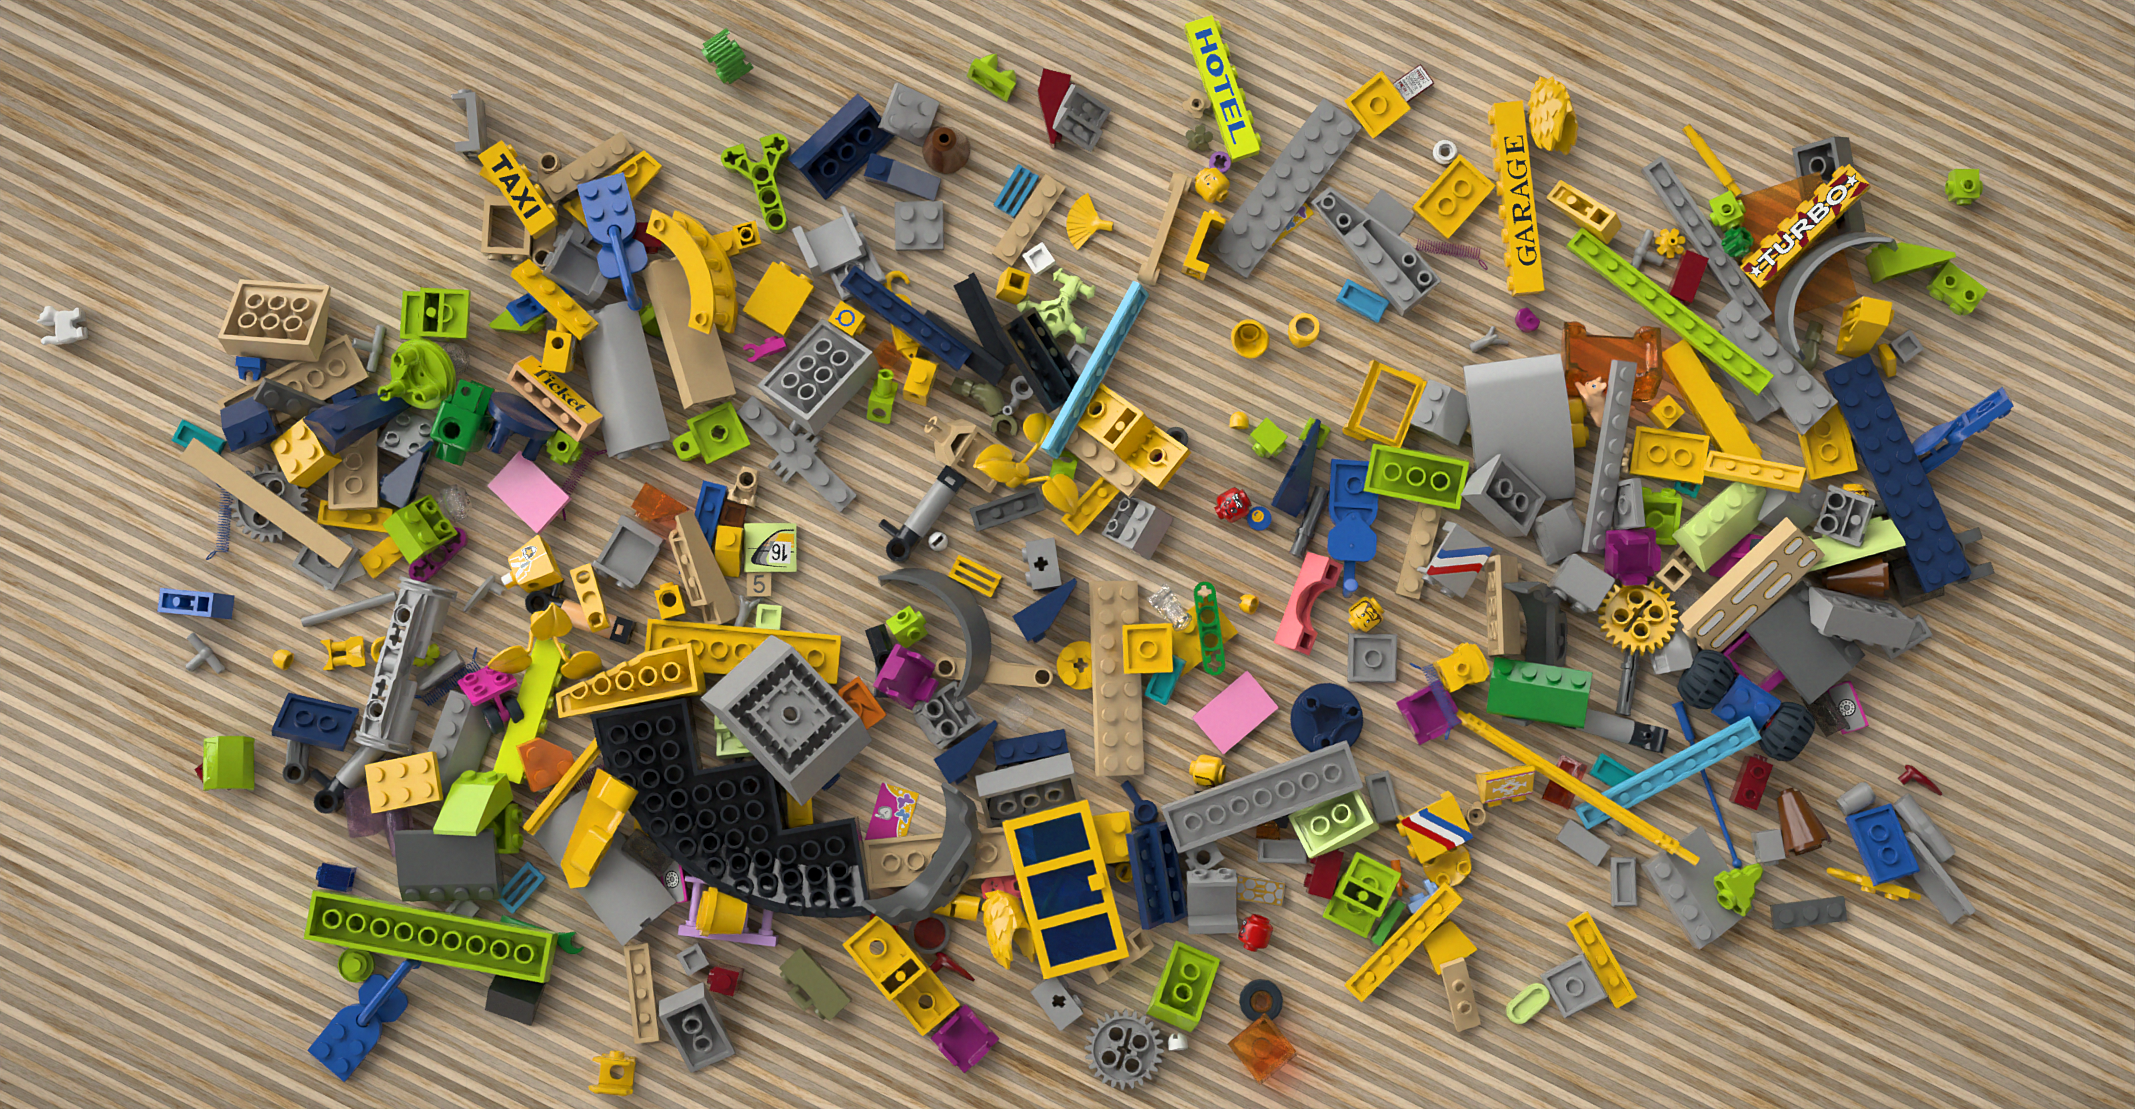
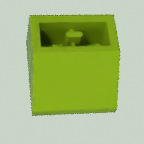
M431 494L396 511L382 524L409 564L428 555L458 534Z

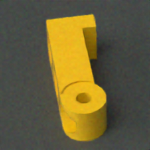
M591 563L569 570L592 633L610 628L611 624L599 586V578ZM588 572V574L578 577L581 573Z

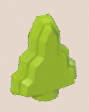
M1760 863L1747 865L1741 870L1735 868L1729 872L1722 871L1714 877V885L1719 892L1716 898L1722 907L1732 909L1742 917L1746 916L1752 908L1751 901L1756 896L1755 887L1761 882L1764 872Z

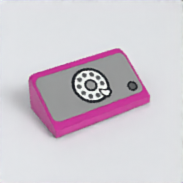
M1850 680L1831 686L1825 692L1842 735L1869 726Z
M667 855L657 857L662 885L676 903L690 901L687 881H685V870Z

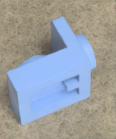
M1429 879L1422 880L1427 895L1420 892L1409 897L1411 902L1406 903L1409 913H1415L1438 889L1435 882L1430 883Z

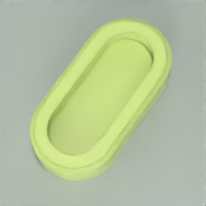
M1540 983L1530 984L1508 1003L1506 1007L1508 1019L1516 1024L1527 1022L1547 1005L1550 999L1549 990Z

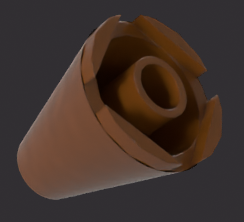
M942 126L932 130L927 135L922 147V153L925 162L932 170L941 174H952L959 171L968 162L970 144L964 133L957 128Z
M1879 552L1826 567V571L1822 572V586H1827V590L1883 601L1889 600V596L1884 595V590H1889L1888 562L1882 561V557H1887V553Z
M1792 787L1779 792L1780 796L1776 800L1786 858H1790L1791 852L1798 856L1822 848L1821 844L1823 841H1827L1828 845L1833 842L1831 836L1800 790L1794 791Z

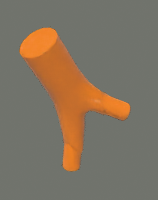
M1391 860V869L1401 873L1400 860ZM1402 873L1396 884L1399 897L1403 896L1402 886L1405 889L1409 888V885L1402 877Z

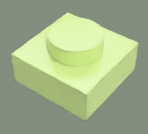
M758 604L755 628L781 630L783 606Z

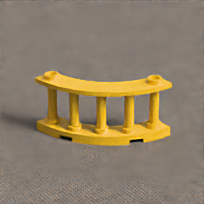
M653 209L646 233L658 238L672 250L688 278L691 293V313L688 326L711 334L713 324L715 323L717 329L730 334L734 333L738 315V302H736L735 291L737 283L730 260L716 237L712 236L703 227L704 225L693 217L679 210H674L673 217L671 218Z

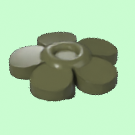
M1197 125L1195 131L1188 130L1185 136L1187 140H1190L1188 148L1191 150L1197 149L1199 145V150L1205 151L1209 148L1208 142L1213 140L1212 132H1205L1203 125Z

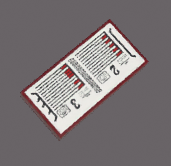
M1420 64L1393 84L1408 103L1433 86L1434 82Z

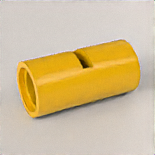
M958 893L945 907H939L932 913L976 922L980 897Z

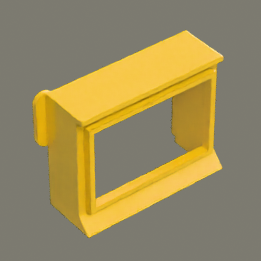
M1372 360L1369 362L1368 366H1370V369L1349 421L1344 424L1342 432L1359 441H1365L1368 438L1382 445L1401 448L1410 426V421L1427 382L1404 370L1398 371L1376 360ZM1381 371L1416 386L1394 440L1359 426Z

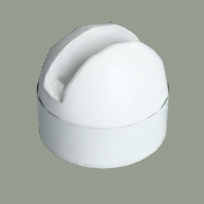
M935 532L929 537V546L934 551H943L948 545V539L942 532ZM942 536L944 539L935 547L932 543Z
M1179 1032L1177 1039L1175 1033H1173L1168 1041L1169 1051L1188 1049L1186 1036Z

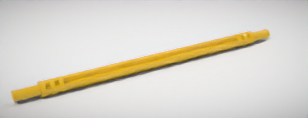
M1457 708L1459 712L1455 714L1461 719L1463 726L1526 765L1534 766L1535 770L1668 853L1672 855L1675 853L1694 866L1698 863L1700 857L1680 846L1679 841L1469 712L1467 714Z

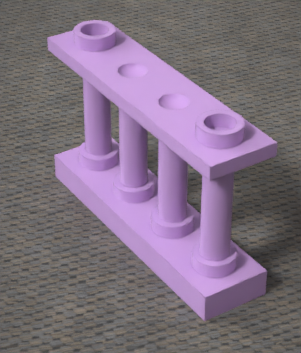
M692 875L685 876V881L693 882L689 920H686V924L679 925L678 935L773 947L778 945L779 935H773V930H771L772 911L764 909L761 929H759L758 933L749 932L747 921L750 904H747L746 918L741 935L709 934L708 937L700 936V930H696V920L703 883H707Z

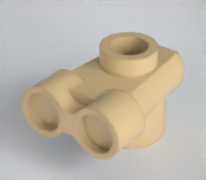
M743 466L737 475L734 489H730L727 499L755 508L758 498L755 496L760 471ZM748 476L753 478L751 485L744 483L745 478Z

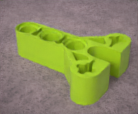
M780 133L759 138L764 156L760 162L756 163L749 160L743 143L725 149L721 154V162L724 168L730 173L740 174L753 183L768 229L774 234L785 232L789 225L775 178L783 158L787 157L790 153V144L787 138ZM776 142L781 143L782 150L777 151L775 148ZM731 156L736 158V164L731 165L729 162ZM767 171L769 173L768 178L765 181H758L756 177L759 172ZM772 193L776 195V199L772 204L764 203V197L767 194ZM775 216L783 218L782 224L778 227H773L770 223Z

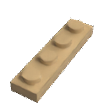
M619 132L540 182V185L552 203L555 204L577 190V185L590 182L632 155L635 151L622 132Z
M1045 174L992 252V255L1013 267L1066 187Z
M1076 425L1064 448L1127 497L1131 498L1145 481V478Z
M1418 502L1395 594L1417 600L1420 599L1424 580L1422 579L1423 574L1418 572L1417 568L1418 566L1428 567L1442 506Z
M648 942L625 945L624 954L634 1043L659 1041L660 1033L650 944Z

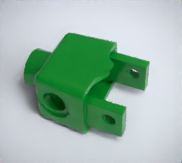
M460 379L455 394H449L446 400H442L430 432V437L440 442L435 457L462 466L467 452H479L482 449L494 419L493 416L486 414L489 406L488 401L495 391L494 388L474 380L468 382ZM468 387L467 393L464 395L463 389ZM458 425L460 427L459 436L456 435V427Z

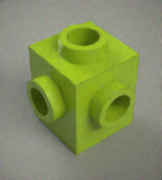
M1954 169L1948 173V180L1945 183V194L1948 195V202H1957L1958 206H1967L1980 198L1983 191V183L1979 180V169Z
M1731 190L1709 200V205L1713 212L1709 214L1714 227L1720 226L1722 232L1730 230L1732 227L1736 229L1742 225L1741 223L1745 222L1743 216L1746 213L1745 207L1741 200L1736 201Z
M558 430L556 434L548 439L546 451L552 454L550 459L562 466L565 462L572 466L573 462L576 463L581 457L584 445L574 440L566 432L564 434ZM565 442L567 445L566 449L560 451L561 445Z
M910 605L886 621L892 633L904 648H908L929 634L924 627L927 621L920 611L915 613Z

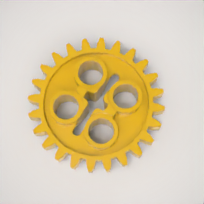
M1654 581L1649 586L1645 584L1625 586L1621 583V588L1616 584L1613 585V593L1608 591L1606 594L1607 599H1603L1601 602L1603 607L1598 609V614L1603 615L1598 618V623L1604 624L1601 626L1600 632H1608L1605 640H1614L1613 648L1620 644L1622 645V653L1626 648H1630L1631 655L1635 653V650H1639L1641 656H1643L1645 649H1648L1653 654L1655 646L1659 649L1663 648L1662 641L1669 643L1671 639L1669 635H1674L1676 630L1672 626H1677L1678 620L1674 618L1677 616L1678 610H1672L1675 606V601L1668 602L1670 593L1661 594L1663 586L1654 589ZM1637 597L1641 600V603L1634 604L1630 601V598ZM1651 601L1652 604L1644 610L1642 618L1638 617L1628 632H1624V629L1632 623L1633 617L1638 616L1644 605ZM1657 612L1660 614L1661 618L1654 619L1649 615V613ZM1623 615L1626 621L1619 622L1614 616ZM1641 629L1646 635L1642 637L1637 636L1634 631Z

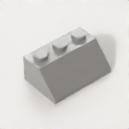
M1497 454L1474 472L1461 494L1506 537L1527 536L1546 498L1544 493L1501 454Z

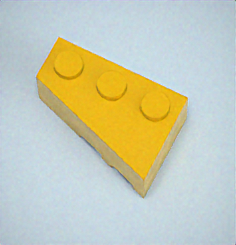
M1863 296L1846 305L1843 310L1835 354L1857 358L1868 353L1888 327V324H1891L1893 320L1894 310L1891 309L1893 302Z

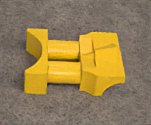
M363 636L350 637L348 640L333 642L332 639L320 641L325 645L329 653L328 662L323 670H336L335 666L351 665L352 667L366 666ZM346 651V656L334 657V652Z

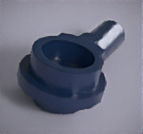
M1129 780L1122 783L1120 786L1135 805L1134 816L1136 820L1142 824L1152 823L1158 815L1156 805L1152 801L1143 800Z

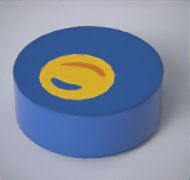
M1254 507L1247 515V523L1253 530H1265L1271 523V514L1265 507Z

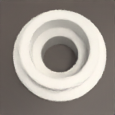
M1448 140L1439 141L1433 149L1434 159L1440 164L1453 162L1457 156L1455 144ZM1442 149H1447L1449 155L1444 157L1441 155L1440 151Z

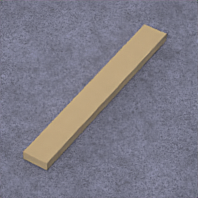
M193 438L179 457L338 569H341L353 552L354 548L198 439Z

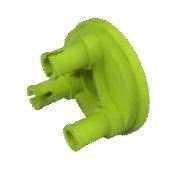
M426 338L410 339L401 344L396 352L392 354L390 367L392 380L389 384L379 387L377 393L378 396L383 393L386 394L380 397L382 401H389L394 397H402L407 403L417 408L429 410L438 408L442 400H446L449 394L454 393L456 374L453 363L445 350L437 343Z

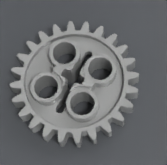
M265 464L264 471L260 467L255 466V474L251 471H246V474L259 483H265V487L272 492L274 484L281 482L282 490L276 495L302 513L310 512V509L304 507V504L311 502V499L304 498L303 496L309 490L301 489V486L289 483L283 470L280 472L279 465L275 464L273 469H271L270 465ZM230 495V498L236 500V503L229 505V507L237 510L231 517L240 519L236 523L237 527L245 526L242 531L243 534H249L252 531L251 539L256 540L260 535V542H266L269 537L270 542L276 543L277 536L280 540L285 541V533L287 532L268 519L265 524L260 525L258 522L260 514L234 495Z
M1115 1009L1114 1017L1112 1018L1108 1013H1105L1106 1021L1104 1022L1097 1019L1099 1027H1090L1094 1036L1086 1035V1039L1091 1044L1084 1046V1049L1091 1051L1090 1054L1085 1056V1059H1093V1062L1088 1066L1089 1069L1097 1068L1094 1076L1098 1077L1102 1074L1103 1084L1110 1079L1111 1088H1114L1116 1083L1119 1082L1122 1090H1124L1125 1083H1129L1132 1089L1134 1088V1081H1138L1139 1084L1143 1085L1142 1077L1144 1076L1151 1080L1152 1077L1149 1071H1158L1154 1063H1162V1059L1157 1054L1164 1052V1049L1157 1047L1158 1044L1163 1042V1039L1155 1038L1160 1032L1159 1029L1151 1030L1154 1022L1150 1021L1146 1024L1145 1014L1138 1019L1136 1010L1129 1016L1127 1009H1124L1123 1015H1119ZM1114 1027H1119L1123 1031L1122 1037L1118 1040H1114L1109 1036L1110 1030ZM1132 1028L1128 1041L1130 1052H1125L1121 1068L1117 1070L1116 1065L1120 1057L1118 1046L1124 1045L1127 1030ZM1136 1035H1143L1146 1038V1043L1142 1047H1136L1132 1043L1133 1038ZM1105 1051L1115 1053L1116 1058L1112 1063H1105L1102 1060V1055ZM1135 1058L1138 1060L1139 1066L1136 1070L1131 1071L1125 1067L1128 1059Z

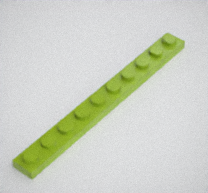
M1583 227L1567 244L1566 248L1755 395L1758 396L1774 377L1771 372Z

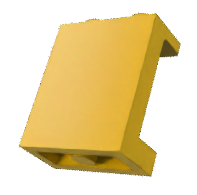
M1214 210L1203 212L1181 273L1204 281L1209 264L1196 259L1208 229L1213 228L1218 231L1224 229L1226 219L1222 218L1223 214Z
M773 261L742 311L786 339L791 331L789 328L810 294L814 293L816 289L812 285L813 281L807 276L801 274L798 277L791 272L793 268L780 261L778 265Z

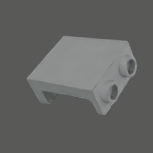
M470 89L458 90V94H451V98L460 109H467L469 141L455 142V150L465 161L480 160L478 155L488 149L485 103L476 92H472Z
M568 229L564 235L559 233L553 243V246L556 248L554 252L550 251L543 262L546 267L542 274L590 304H593L601 296L609 279L601 274L597 261L598 254L572 239L570 236L573 230Z
M622 514L617 521L619 523L598 559L594 560L592 565L597 567L595 572L608 579L611 575L618 580L616 584L627 591L630 588L637 590L667 540Z

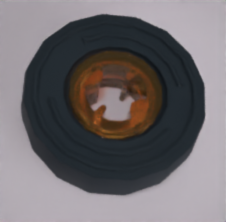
M1257 979L1244 986L1240 993L1239 1004L1246 1018L1255 1023L1263 1024L1271 1022L1279 1015L1283 1006V997L1276 984L1269 980ZM1258 995L1260 997L1262 995L1267 996L1265 999L1267 1005L1265 1007H1262V1005H1260V1008L1255 1006L1257 1004L1255 998Z

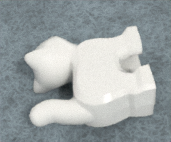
M46 306L40 314V319L37 320V323L44 326L55 325L56 336H45L41 343L43 345H59L87 339V327L77 328L76 326L77 322L86 321L84 310L75 308L73 311H57L53 306Z

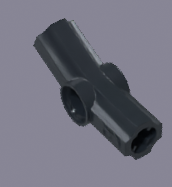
M885 624L865 630L875 659V680L883 668L880 664L881 657L887 654L890 655L893 650ZM874 688V697L890 698Z

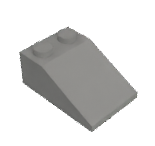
M704 982L659 1001V1017L691 1073L735 1054V1049L716 1004Z

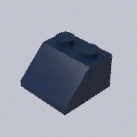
M253 396L220 410L222 430L233 453L240 455L276 440L284 434L274 409L255 402Z

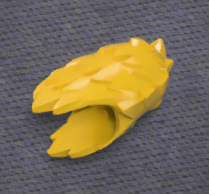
M1540 76L1539 80L1535 82V87L1530 91L1531 97L1528 102L1530 109L1527 113L1529 115L1528 127L1539 148L1543 149L1545 147L1548 151L1555 149L1556 152L1560 150L1564 155H1569L1571 146H1575L1577 142L1578 121L1567 88L1561 82L1555 81L1553 76L1549 79Z
M1001 890L985 893L987 899L982 905V911H984L983 923L986 928V937L990 951L996 961L1005 969H1010V963L1013 961L1011 944L1013 939L1019 945L1023 956L1028 957L1031 963L1034 962L1037 952L1028 918L1022 910L1019 898Z

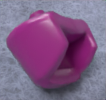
M1529 308L1520 309L1515 317L1516 325L1525 333L1535 331L1540 325V320Z

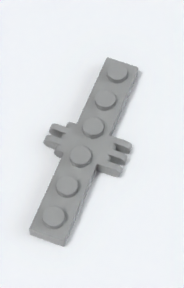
M753 395L736 412L779 453L768 467L773 470L780 464L781 467L775 474L779 477L786 470L788 473L782 479L784 483H787L798 472L840 513L857 497L815 455L819 449L816 445L822 440L819 435L812 442L809 438L813 434L809 431L805 435L800 432L795 436Z

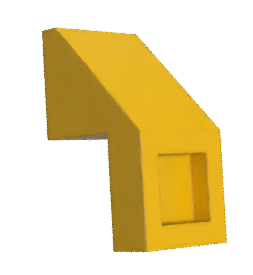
M756 220L732 226L733 230L712 235L719 241L728 258L743 254L762 244Z

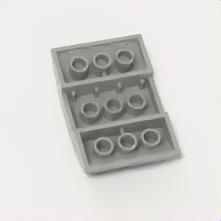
M1560 353L1463 366L1474 455V472L1497 454H1501L1546 495L1544 501L1575 497L1572 428Z

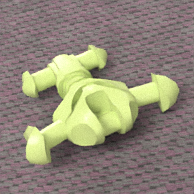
M1059 268L1053 273V281H1059L1065 285L1059 290L1060 295L1058 299L1041 301V304L1030 301V297L1027 295L1022 302L1017 304V308L1023 314L1026 310L1035 307L1048 329L1052 331L1051 333L1055 339L1069 330L1076 336V343H1086V333L1089 327L1085 326L1081 329L1074 323L1076 319L1072 314V310H1070V304L1073 300H1076L1078 292L1087 296V300L1094 297L1096 287L1094 285L1089 287L1083 284V281L1078 276H1068L1062 272L1063 268Z

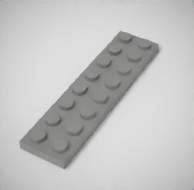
M1323 98L1208 248V252L1244 279H1247L1362 126Z
M1345 740L1163 805L1161 808L1177 852L1181 853L1363 788L1348 742Z

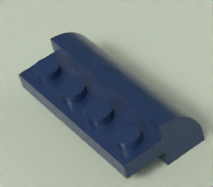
M1156 822L1135 827V831L1125 835L1142 929L1150 930L1161 924L1174 923L1188 917L1178 853L1167 822Z

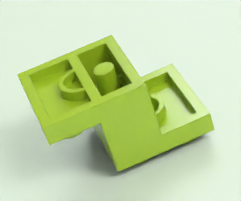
M420 287V291H403L400 339L426 338L437 342H450V339H468L471 291Z
M1356 852L1346 874L1342 873L1322 917L1367 938L1376 917H1381L1401 873Z

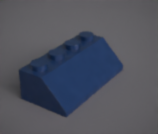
M857 93L800 146L788 160L823 199L827 200L869 160L871 153L876 154L895 135L878 128L882 118L872 105Z

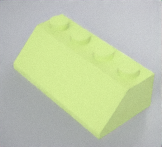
M1733 481L1672 536L1699 568L1705 572L1761 523L1757 519L1766 496L1765 488L1763 486Z
M1882 516L1870 519L1861 547L1821 534L1822 538L1813 540L1811 535L1808 537L1821 549L1825 556L1807 572L1905 546L1906 544L1892 520L1883 521Z

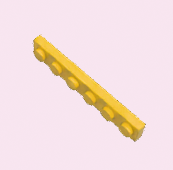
M1445 881L1348 979L1344 986L1362 1003L1464 898Z

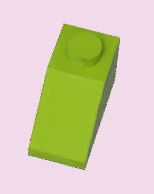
M506 309L488 325L496 332L531 334L543 329L546 325L544 322L548 318L543 314L520 327Z

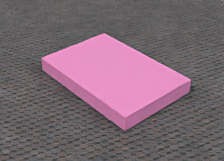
M519 451L489 483L488 487L540 535L572 498L533 461L525 459L521 455L522 451Z
M1246 671L1197 712L1192 719L1219 751L1225 754L1279 707L1253 676Z

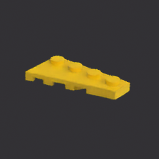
M643 150L618 167L609 176L624 172L633 202L662 170L663 166ZM580 196L562 205L563 208L588 229Z

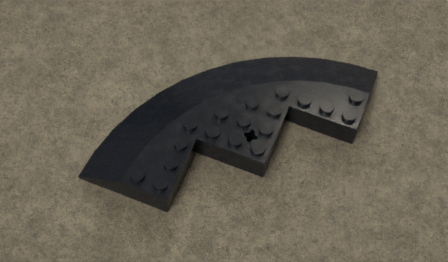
M691 698L669 700L590 715L597 746L600 748L604 765L609 774L638 791L628 811L638 821L642 830L654 840L656 845L689 874L699 878L711 887L717 888L719 892L737 898L747 904L776 913L816 918H848L872 915V912L860 905L862 900L871 899L859 816L787 829L779 782L758 760L703 769ZM751 779L757 782L755 792L752 788H748V784L752 782Z

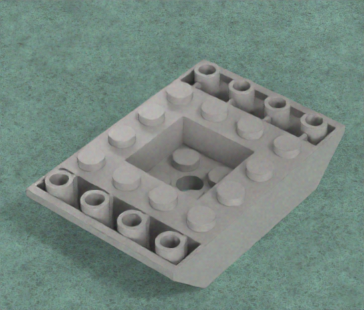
M770 635L700 699L801 806L872 741L861 718L791 645L773 635ZM784 710H794L797 715L796 719L793 721L785 719Z

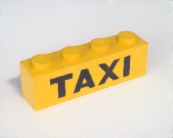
M501 140L479 154L478 158L531 236L536 240L559 225L556 219L559 214L551 203L546 205L542 199L545 193L538 183L533 186L529 180L532 174L524 163L519 165L515 158L519 155L511 144L506 146Z

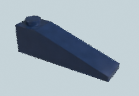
M376 392L322 406L304 417L303 422L329 451L335 455L412 405L407 403L402 397H394L389 401H382L380 397L386 394L383 393L378 396Z
M1319 419L1314 421L1270 503L1272 506L1297 518L1298 514L1303 516L1309 505L1306 499L1309 493L1321 424Z

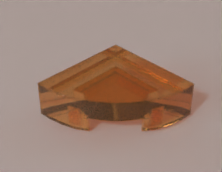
M1274 820L1259 824L1256 829V838L1280 840V828Z

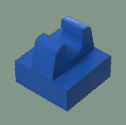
M236 356L235 366L238 367L240 379L246 380L247 373L252 371L253 380L257 381L261 379L262 372L266 371L267 361L261 358Z

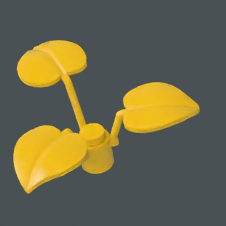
M1043 412L1034 413L1025 419L1023 424L1024 433L1031 442L1036 444L1020 463L1012 461L1011 451L1001 444L990 445L977 457L974 468L984 472L995 481L1005 483L1010 488H1016L1021 483L1026 486L1029 483L1046 481L1042 485V491L1046 499L1064 513L1072 516L1076 513L1078 489L1074 481L1068 476L1056 474L1053 478L1042 476L1028 479L1030 470L1026 463L1043 444L1055 422L1049 415Z
M551 603L545 611H538L531 615V631H529L530 638L526 650L519 645L509 647L498 653L488 663L490 669L506 674H515L526 670L532 663V657L528 654L532 652L534 637H537L541 641L548 640L549 638L553 639L563 660L566 662L561 667V673L567 678L577 680L588 678L596 674L603 667L600 656L591 651L578 652L571 659L566 656L557 637H562L570 632L572 621L567 613L554 603Z

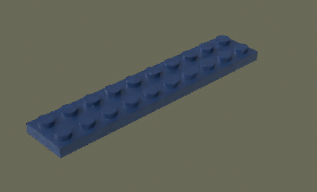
M1866 353L1823 372L1822 374L1833 397L1838 401L1836 404L1887 514L1905 541L1906 545L1903 548L1924 593L1972 574L1921 463L1914 453V448L1870 354Z

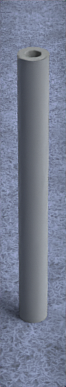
M395 591L303 617L301 622L303 627H307L393 602L398 597Z

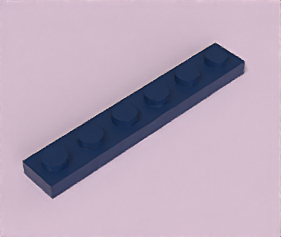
M857 266L852 268L840 284L841 288L958 372L971 355L972 350Z

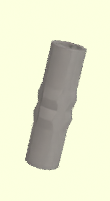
M1909 793L1899 798L1893 804V807L1908 824L1910 830L1918 836L1938 863H1942L1954 855L1955 849L1942 835L1938 826L1932 822L1930 816L1921 809Z

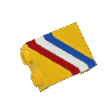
M1449 791L1440 794V800L1406 817H1403L1401 814L1396 816L1399 822L1396 824V828L1401 837L1406 836L1409 845L1406 848L1412 859L1416 858L1421 864L1473 838L1454 795Z

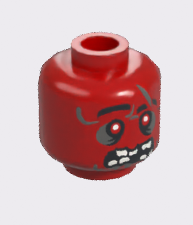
M1233 487L1217 496V506L1214 509L1221 520L1225 518L1229 523H1234L1249 514V507L1252 504L1243 489L1239 490Z
M1252 914L1251 917L1243 919L1238 934L1239 940L1244 943L1243 948L1252 952L1267 948L1273 932V926L1269 923L1270 920L1268 918Z

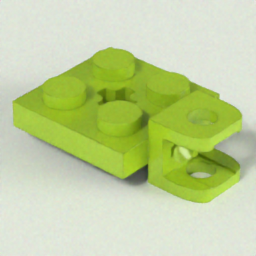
M731 401L686 420L691 431L678 436L673 441V446L681 461L688 462L703 456L707 465L751 446ZM715 427H719L720 430L725 429L724 438L712 437V434L715 433ZM684 445L690 446L688 451H682V447Z

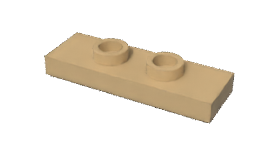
M1461 957L1440 964L1455 1029L1460 1032L1480 1025L1464 958Z

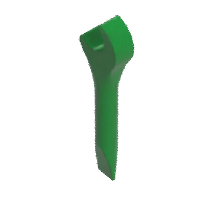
M502 915L500 922L548 930ZM575 931L558 933L557 945L568 954H577L584 949V946L581 948L573 946L572 937L577 934Z

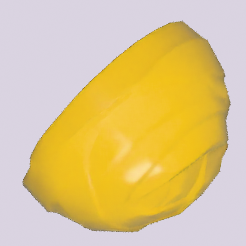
M1245 319L1233 328L1231 343L1239 355L1249 359L1257 358L1268 349L1269 334L1266 327L1258 321Z

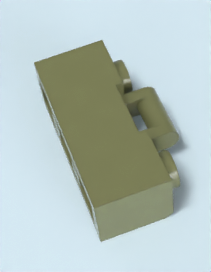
M803 946L779 967L782 971L780 976L789 985L791 983L795 985L787 994L803 1011L813 1003L815 1006L814 1012L822 1020L826 1018L830 1021L852 1000L845 990ZM802 988L811 999L807 1001L798 990Z

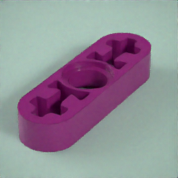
M454 527L458 534L461 533L459 538L461 540L460 544L454 542L449 546L453 549L451 553L444 545L438 547L445 552V557L440 562L433 560V551L413 562L409 567L410 578L423 583L429 581L467 545L468 535L466 531ZM453 538L447 541L446 544H449ZM427 557V560L432 565H435V568L432 569L431 566H428L424 570V573L426 574L425 577H416V574L418 573L416 568H423L424 566H426L428 563L425 562L424 559Z

